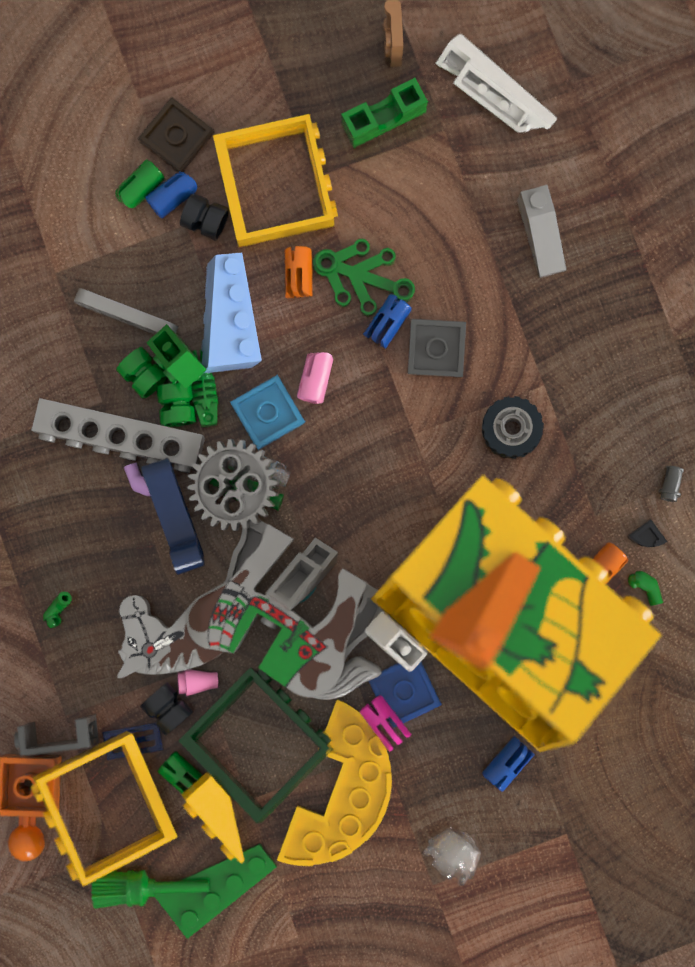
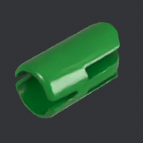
M145 160L119 185L115 191V196L119 202L128 208H135L165 180V177L151 161Z
M176 751L158 769V773L181 794L203 776Z

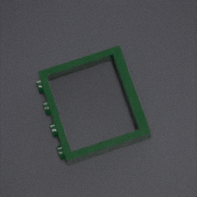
M250 667L178 741L256 823H262L333 748L329 745L331 738L320 728L315 731L309 724L312 719L301 708L296 711L289 704L292 699L281 688L276 691L269 684L272 678L261 669L257 671ZM254 682L320 748L263 807L198 740Z

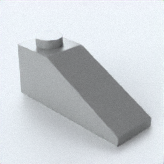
M548 185L522 191L517 203L539 278L566 271L556 213Z

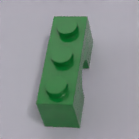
M413 78L391 89L389 96L377 104L368 106L364 102L342 113L341 125L353 148L426 113L428 101L416 78Z

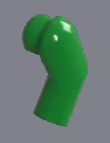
M636 571V573L629 575L628 583L630 587H639L645 590L650 606L663 603L658 582L654 577L644 571Z
M61 592L43 613V621H46L47 626L51 629L61 624L62 619L59 617V614L72 601V597L68 592Z

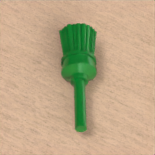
M128 870L127 873L112 871L92 882V902L94 909L127 904L128 907L133 905L143 907L148 898L155 897L156 893L209 892L210 886L209 880L156 882L155 878L149 879L145 870Z

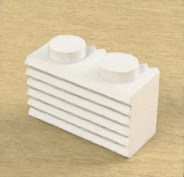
M384 611L380 612L365 629V633L409 672L413 671L428 653L418 641Z

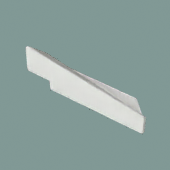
M461 34L448 43L436 62L438 66L458 76L454 81L456 86L517 132H526L530 129L544 127L549 129L557 120L550 111Z

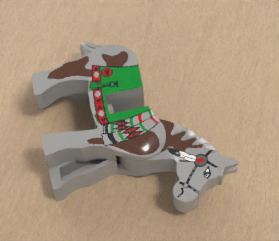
M249 520V529H244L242 526L241 538L233 551L225 582L196 598L172 627H167L160 618L151 615L150 604L143 596L132 595L123 600L120 605V615L125 628V640L122 644V649L118 652L124 664L117 677L123 678L134 672L142 674H167L188 670L203 665L224 652L235 653L239 650L258 616L261 615L263 616L260 620L262 623L274 630L278 626L282 629L258 668L297 695L322 700L339 698L349 694L361 684L381 675V668L364 657L356 656L345 663L347 656L353 648L368 636L365 633V629L380 612H383L371 600L378 590L342 568L338 575V593L334 606L326 618L313 628L292 609L288 611L266 595L256 592L258 584L294 539L261 520L259 524H254ZM362 594H363L361 604H360L359 607L357 608L358 603H359V601H360V598H361V596H362Z

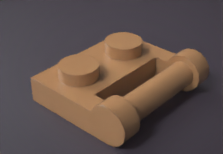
M387 0L384 6L387 17L383 23L385 57H390L391 67L401 66L403 55L401 3L399 0Z

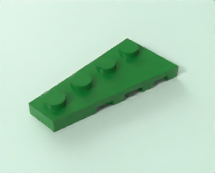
M260 843L242 851L244 862L242 863L236 857L232 860L227 858L191 876L178 880H209V892L156 893L155 898L187 939L277 867V864Z

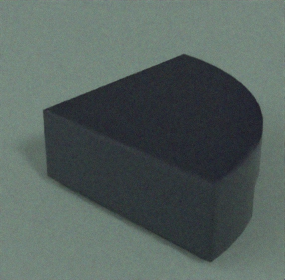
M651 519L627 536L632 542L643 547H656L668 542Z

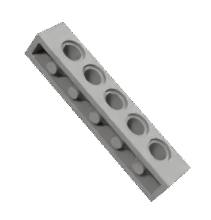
M41 398L38 401L31 430L39 434L38 439L55 443L56 438L66 440L65 445L82 449V445L85 444L93 446L92 451L109 455L111 450L120 452L119 457L136 461L137 456L147 458V464L169 458L171 464L174 465V470L190 473V469H194L193 463L199 464L200 458L198 455L202 454L205 437L201 434ZM64 418H69L71 421L70 428L67 431L60 432L58 428L59 422ZM96 424L98 427L97 434L92 438H87L85 435L87 426ZM117 430L125 432V439L120 444H114L112 441V435ZM144 436L152 438V445L147 450L139 448V441ZM171 442L178 443L180 447L179 452L175 456H168L165 451L166 446Z

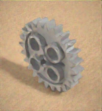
M228 439L227 447L223 442L218 441L217 450L208 446V456L204 454L198 455L202 463L192 464L197 473L189 474L188 477L195 480V484L187 486V489L195 490L196 494L191 496L189 500L199 502L194 508L195 511H205L201 517L202 520L212 517L211 526H217L221 522V530H227L231 523L232 530L238 531L241 523L244 529H249V520L254 524H259V514L264 517L269 515L265 507L275 506L269 499L270 496L279 495V493L272 490V486L280 483L271 478L278 471L268 469L273 460H262L265 451L260 450L255 453V444H250L246 449V442L243 440L238 442L237 447L232 439ZM234 457L238 462V468L235 472L231 473L227 469V462ZM247 466H250V470L248 471V473L244 474L241 477V475L245 471V468ZM252 476L256 477L259 482L258 488L254 492H251L247 486V482ZM214 478L219 482V490L215 494L209 490V483ZM230 480H238L235 484L238 488L237 490H229L232 486L229 483ZM225 494L221 503L218 505L217 500L219 499V497ZM233 497L237 498L240 502V508L236 513H233L229 508V502Z

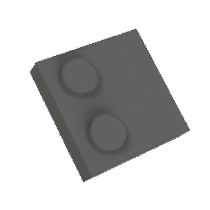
M411 319L408 374L463 377L466 322Z

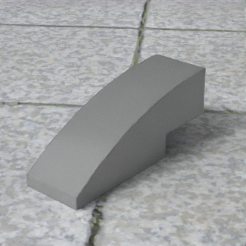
M314 538L302 554L299 552L266 592V596L290 611L335 566L338 552L317 538Z

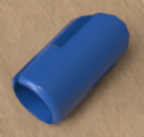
M180 171L154 189L145 198L160 218H164L186 201L192 193L197 191V184L192 177Z
M393 294L387 297L363 333L367 338L372 337L373 342L377 344L381 342L380 345L384 349L388 347L412 311L408 303L402 299L400 301L396 300L397 296Z
M513 736L485 768L482 775L503 792L535 754L525 744L521 743L516 736Z

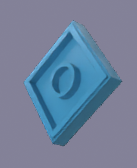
M278 375L230 402L253 443L256 445L257 450L305 424L302 415Z

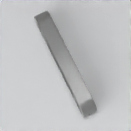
M79 288L74 302L80 306L152 334H156L166 324L175 333L178 330V326L85 289Z

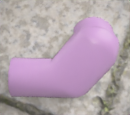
M137 463L125 466L124 470L132 490L142 495L150 496L145 479L141 476Z

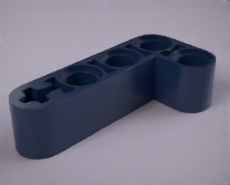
M169 458L142 466L143 477L169 544L170 557L177 575L205 566L204 553Z

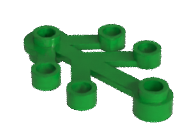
M358 239L353 245L336 253L329 249L319 251L313 259L314 270L320 276L328 278L335 293V303L339 307H346L350 304L351 294L343 288L338 274L349 278L361 303V313L367 317L373 316L376 313L377 304L370 298L364 283L393 293V295L397 296L396 300L398 301L402 299L407 302L414 296L415 286L411 280L401 278L395 282L368 272L381 265L390 266L394 263L396 255L391 248H384L380 251V254L353 266L342 262L355 255L359 257L366 256L370 251V244L365 239ZM359 244H365L367 249L364 252H359L356 247ZM384 253H390L392 255V259L390 261L383 260L382 255ZM324 260H330L332 265L329 268H324L321 263ZM401 287L408 289L409 293L406 296L399 294L398 290ZM345 294L348 296V300L342 303L338 300V296ZM370 303L374 306V309L371 312H366L363 306Z

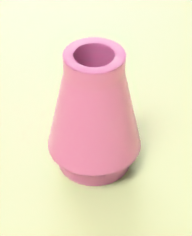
M192 669L177 672L178 694H185L187 697L207 690L218 689L217 672Z

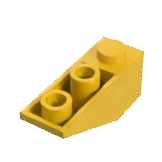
M206 772L182 794L186 801L182 806L193 818L199 815L205 822L201 826L202 829L212 840L216 836L221 840L223 845L220 849L230 860L236 857L242 863L244 862L231 799L213 777Z

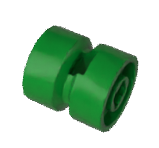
M139 347L120 362L116 371L126 382H133L132 388L142 399H146L157 391L156 387L163 385L168 377L163 373L164 370L158 364H152L153 358L143 347Z
M169 383L156 387L158 403L163 406L159 410L161 426L178 427L196 423L195 407L190 405V402L194 399L192 384L187 388L181 383Z

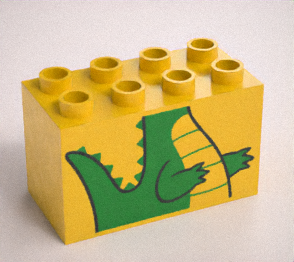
M482 475L374 594L371 600L539 752L575 743L660 638L661 634L649 624L653 619V615L642 602L631 596H625L621 599L605 585L609 580V576L601 565L584 556L577 560L561 545L565 541V537L555 524L542 517L534 521L518 507L521 497L510 484L498 478L490 482ZM514 552H517L541 567L494 660L491 665L481 670L430 638V635L444 611Z

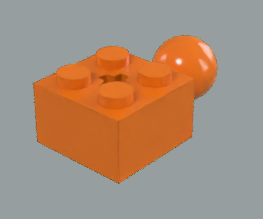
M4 754L0 756V816H19V826L11 832L8 838V849L17 860H34L42 853L45 846L44 835L36 827V817H44L43 812L47 811L43 800L37 802L32 789L29 791V787L24 786V782L30 780L35 785L32 777L60 764L62 756H20V754ZM61 775L46 782L58 811Z

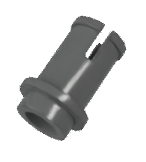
M666 466L663 488L659 489L660 499L668 502H677V498L681 497L679 488L682 474L684 473L683 468Z

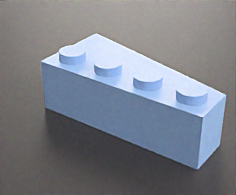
M242 253L215 255L207 264L206 308L203 319L204 339L202 340L201 350L203 351L202 364L207 369L204 373L253 368L262 359Z

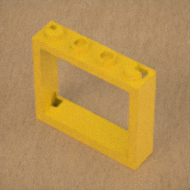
M310 114L213 135L238 247L334 226V217L338 216L335 200H329L328 191L332 190L329 174H323L322 165L326 164L323 148H317L315 139L320 138L316 122L311 123ZM304 132L323 216L247 233L228 149Z
M128 731L32 777L35 785L31 786L37 802L43 800L47 811L43 812L45 821L50 829L55 827L59 836L54 839L61 855L66 853L70 864L66 865L69 875L73 881L78 879L82 886L177 838V834L134 736ZM121 746L158 831L83 868L46 782Z

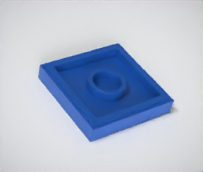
M422 662L411 672L407 671L399 663H396L382 670L379 677L369 681L375 696L382 695L403 723L442 705ZM388 717L387 720L393 728L397 727L391 717Z

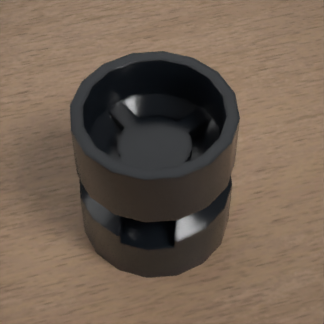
M192 193L183 209L180 226L193 232L199 229L202 236L217 241L226 225L230 209L216 202L210 205L207 198Z
M169 682L165 683L140 705L149 718L155 717L157 719L156 726L165 736L194 712L184 700H177L178 693Z

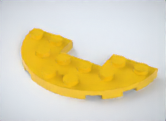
M339 699L336 700L325 733L331 738L329 745L333 748L327 757L340 761L343 764L325 813L322 815L297 805L277 861L297 866H313L342 859L351 854L372 836L387 810L392 788V773L386 747L360 712Z

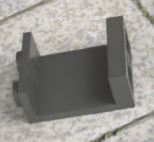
M96 714L85 715L75 720L77 739L37 744L35 722L18 726V732L14 734L15 748L20 749V756L89 748L99 743Z

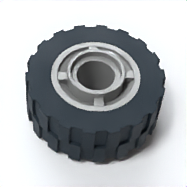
M508 396L502 400L495 401L487 409L482 422V436L485 444L494 454H498L502 458H522L531 453L538 446L544 429L542 415L537 411V407L532 405L529 400L521 399L518 396L512 398ZM509 421L517 422L520 426V432L515 435L507 433L505 424Z

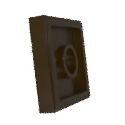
M171 97L141 133L138 141L176 171L183 172L215 132L213 128Z

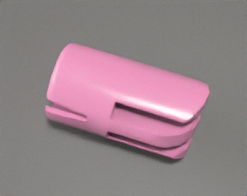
M324 352L307 354L297 392L298 399L315 404L323 403L333 363L332 355Z

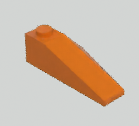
M514 552L444 611L430 638L482 670L488 667L506 639L541 567L519 553Z

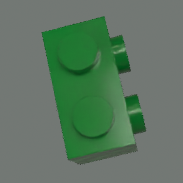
M167 324L146 342L155 354L153 357L154 361L164 370L163 373L174 384L179 381L187 388L207 370L189 346Z

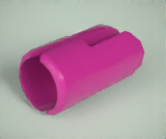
M379 695L371 701L379 714L369 704L360 710V714L387 750L391 752L394 747L378 727L379 724L384 727L397 745H400L403 741L387 720L388 717H391L406 738H409L412 734L384 697Z

